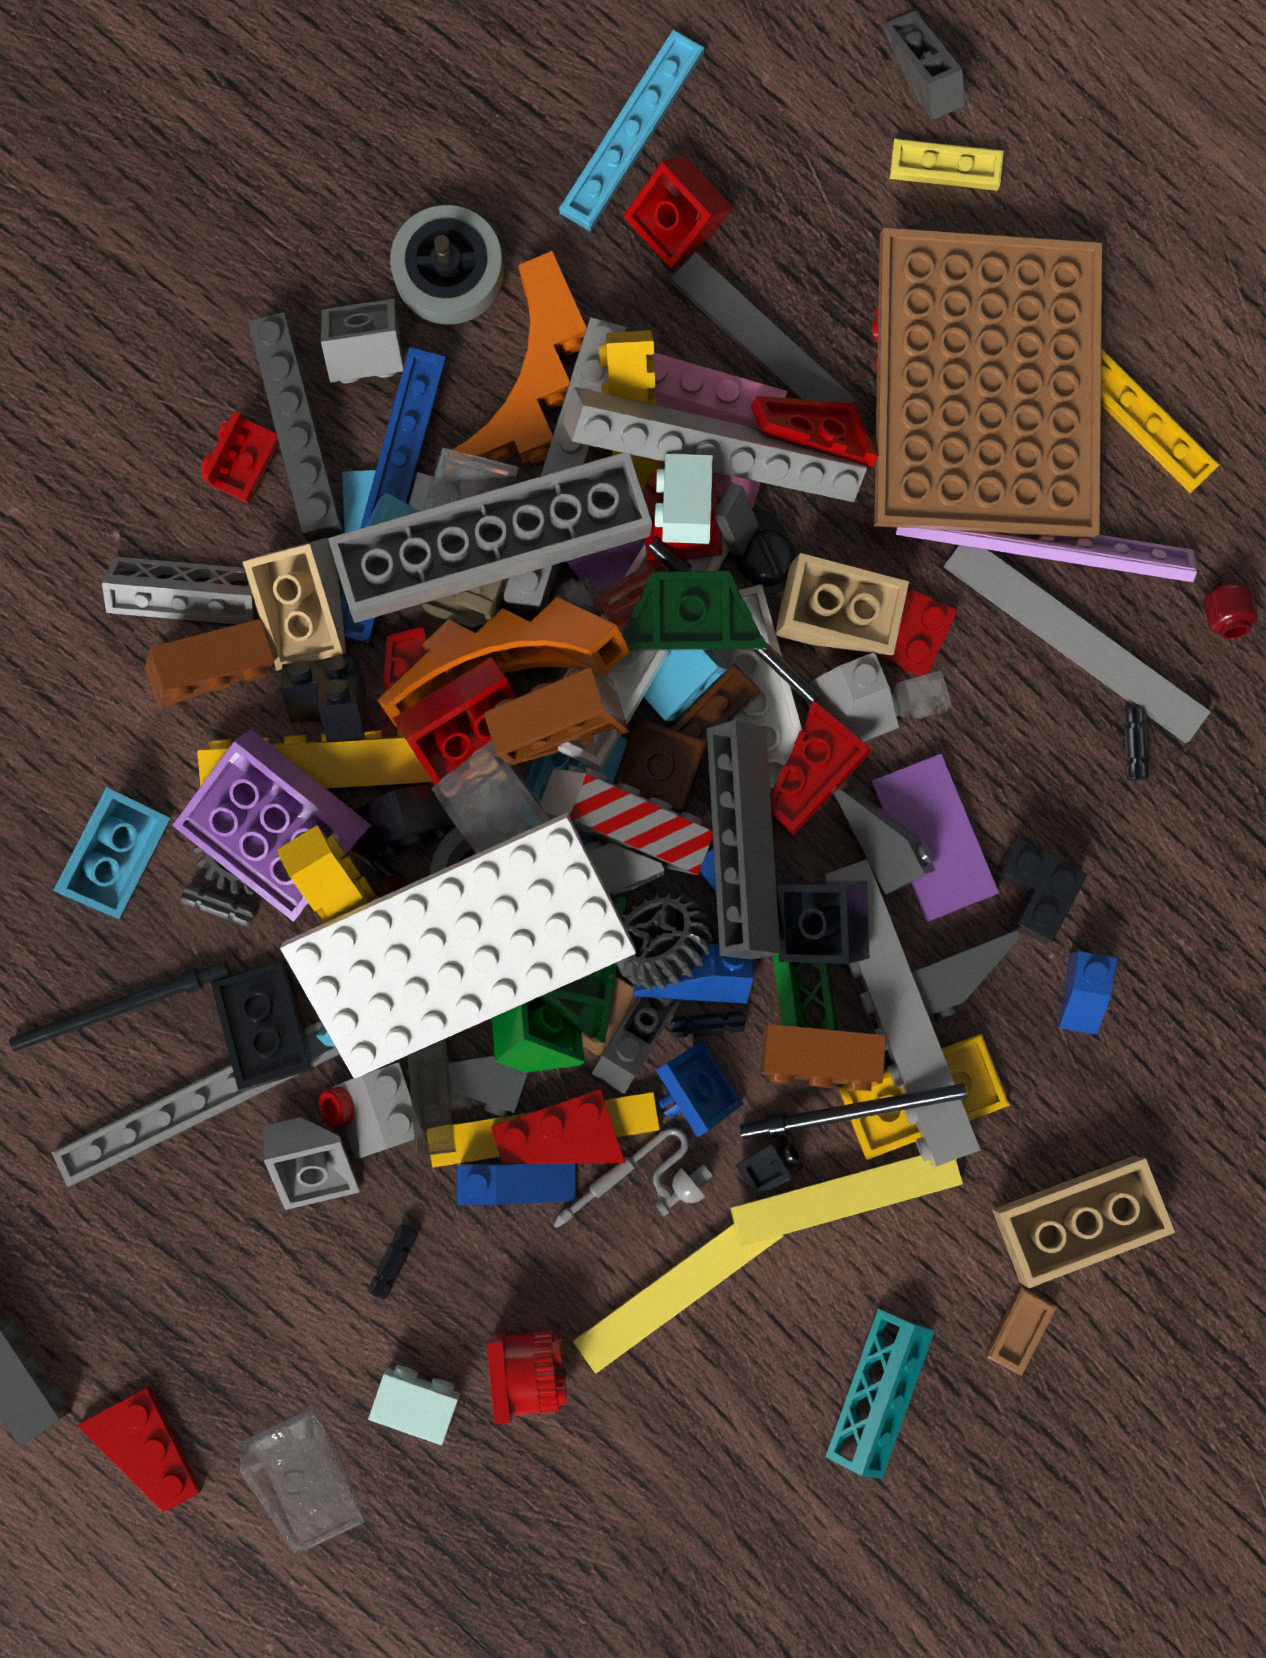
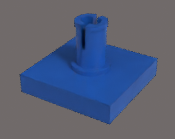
M704 1040L694 1044L656 1070L669 1091L668 1094L661 1096L659 1100L661 1108L676 1102L675 1105L664 1113L669 1118H674L682 1112L697 1137L712 1129L744 1105Z

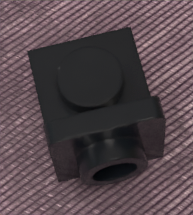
M786 1136L776 1138L771 1144L740 1160L735 1165L755 1198L792 1179L803 1168L799 1150L792 1142L787 1140Z

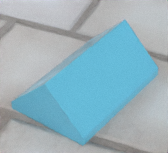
M106 787L53 891L119 919L170 818Z

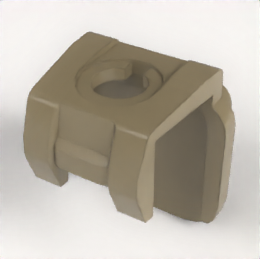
M509 578L422 603V606L426 612L447 621L451 620L469 629H476L484 626L500 611Z

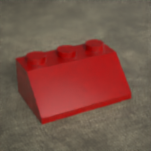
M492 658L482 662L393 718L440 795L500 758L496 755L484 712L495 708L496 704L502 700L517 699V696Z

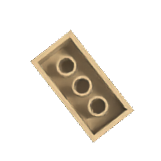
M1139 1156L1129 1157L992 1209L1018 1279L1027 1288L1034 1287L1175 1233L1146 1158Z

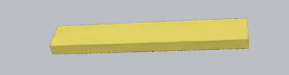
M921 1155L730 1207L740 1246L963 1185L956 1159L939 1166H932L930 1160L923 1161Z
M734 1223L575 1338L573 1340L574 1344L595 1374L770 1247L782 1238L783 1235L740 1246Z

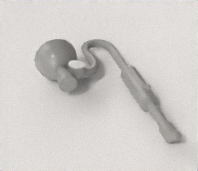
M676 1127L667 1128L634 1155L624 1157L625 1163H617L591 1184L590 1191L570 1208H565L558 1214L554 1227L557 1228L568 1222L574 1216V1213L592 1198H600L635 1169V1163L669 1135L678 1136L681 1140V1147L655 1170L653 1176L657 1195L663 1201L662 1203L658 1201L655 1206L663 1216H666L669 1213L668 1209L680 1199L685 1203H695L704 1199L705 1196L699 1187L708 1181L712 1174L704 1165L700 1166L690 1176L680 1168L672 1181L674 1193H672L668 1186L661 1183L663 1172L678 1161L687 1152L689 1140L684 1131Z

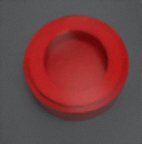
M334 1087L322 1092L319 1099V1110L323 1120L331 1127H339L350 1123L354 1116V1104L349 1093L342 1087Z

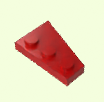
M813 701L809 709L808 718L802 730L799 731L794 742L795 746L770 794L772 817L793 835L871 753L869 746L816 701Z
M601 1089L491 1126L503 1164L625 1163Z

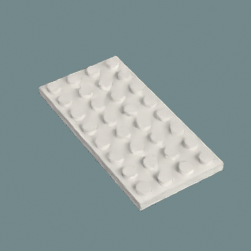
M568 813L282 942L280 947L354 1079L636 954V947Z

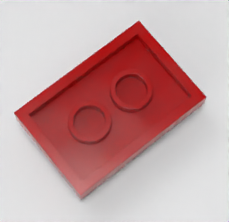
M855 564V566H854V567H856V568H860V569H863V570L871 571V570L866 569V568H864V567H862V566H860V565H858V564ZM908 588L894 654L875 653L877 658L925 680L958 610Z

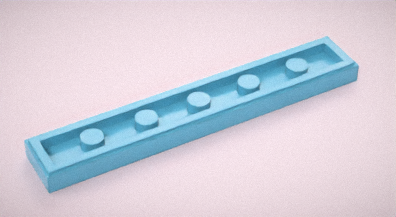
M672 30L559 208L561 215L591 232L704 54L703 46L676 30Z

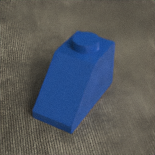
M1081 951L1069 953L1058 1028L1097 1035L1112 995L1117 958Z

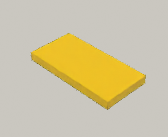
M982 1034L971 1036L941 1048L954 1083H966L969 1098L961 1099L969 1121L1010 1106ZM888 1068L883 1070V1083L871 1087L869 1092L848 1090V1085L838 1087L844 1105L904 1094L901 1086L895 1088ZM903 1110L851 1120L866 1160L916 1142V1139L921 1138L916 1123L910 1125Z

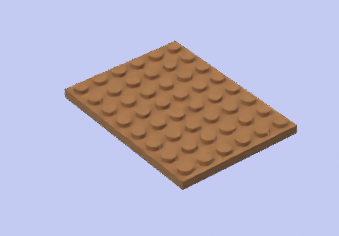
M894 228L882 229L880 232L876 411V452L879 457L875 464L874 526L1095 538L1100 535L1102 243Z

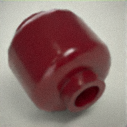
M1233 580L1222 581L1216 584L1214 590L1209 592L1204 598V609L1208 627L1213 633L1220 635L1224 639H1235L1245 636L1257 622L1258 612L1252 590L1246 585L1237 584Z

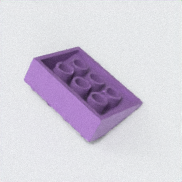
M250 729L232 743L172 826L294 922L309 903L289 877L276 850L318 825L327 838L332 835L335 836L345 852V856L342 857L344 859L371 827V824Z

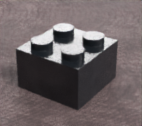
M792 881L776 884L780 938L779 962L850 964L870 959L867 881Z

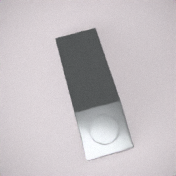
M916 10L882 24L886 38L917 102L930 119L933 120L964 107L962 69Z
M842 788L834 792L885 895L898 891L936 871L932 864L934 862V855L930 847L925 842H921L916 834L855 788Z
M1018 930L912 971L928 1016L934 1014L935 1019L939 1020L957 1013L955 1005L965 1002L1021 938Z

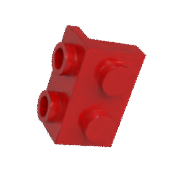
M234 410L230 419L226 418L222 422L218 432L219 441L214 451H209L202 462L201 476L209 486L249 504L279 446L277 433L246 420L242 413Z

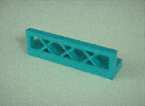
M877 1310L825 1457L861 1476L883 1479L935 1330L922 1324L907 1321L885 1310ZM887 1322H890L900 1328L895 1342L886 1347L882 1335ZM881 1360L884 1373L881 1381L873 1384L869 1371L872 1363ZM867 1397L871 1410L868 1418L859 1421L856 1408L859 1400ZM854 1434L858 1445L853 1460L841 1454L846 1437Z

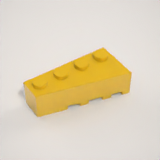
M651 330L606 333V343H599L600 367H608V382H601V393L656 405L654 394V341ZM612 450L613 456L623 453ZM630 454L641 490H643L648 477L654 470L659 469V460Z
M318 825L276 850L289 877L314 912L317 911L323 923L380 898L378 896L373 899L376 896L374 890L364 876L358 879L361 874L350 856L343 859L342 857L345 856V852L334 835L327 838Z

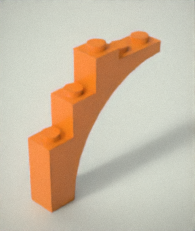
M552 251L518 265L530 315L528 349L520 376L506 402L488 424L463 444L439 456L448 479L454 477L457 479L467 478L476 473L477 468L489 462L491 465H496L508 460L511 457V453L517 451L522 464L528 461L535 464L546 460L553 435L541 409L547 407V409L551 410L563 405L570 381L558 355L564 354L569 356L579 352L587 329Z
M556 597L531 622L503 608L477 633L448 620L422 644L427 654L387 690L378 701L394 726L397 727L393 720L395 716L489 658L493 659L502 673L539 667H563L570 669L591 667L604 678L630 653V650L616 624Z

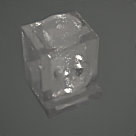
M586 576L578 581L572 578L564 582L557 588V595L549 600V603H551L558 597L594 615L601 611L603 601Z
M942 671L898 682L893 688L894 694L891 695L896 717L912 715L913 720H918L935 714L934 708H938L939 714H943L952 707Z

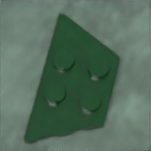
M730 571L652 572L622 634L630 651L766 649V641L760 634Z
M613 898L611 900L623 922L621 915L625 913L627 898ZM613 963L538 998L592 1042L605 1043L617 964Z

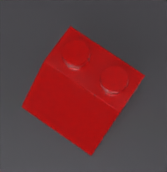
M683 155L660 163L623 217L661 259L673 269L714 235L734 207L687 156Z

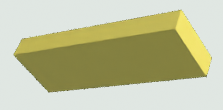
M894 139L889 179L998 191L1004 151Z

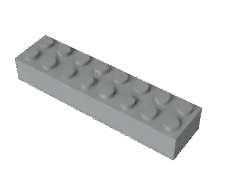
M621 453L330 537L328 540L354 623L650 537L652 521L631 456L628 453Z

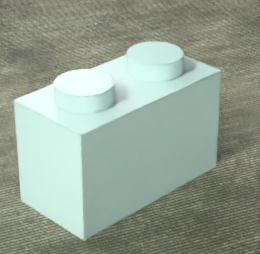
M665 454V469H657L656 489L657 493H664V502L656 503L655 527H663L662 542L709 544L713 455Z
M399 1365L395 1367V1370L388 1368L383 1374L368 1420L443 1445L461 1393L454 1391L455 1386L447 1381L433 1378L432 1382L419 1379L417 1378L418 1372L413 1369Z

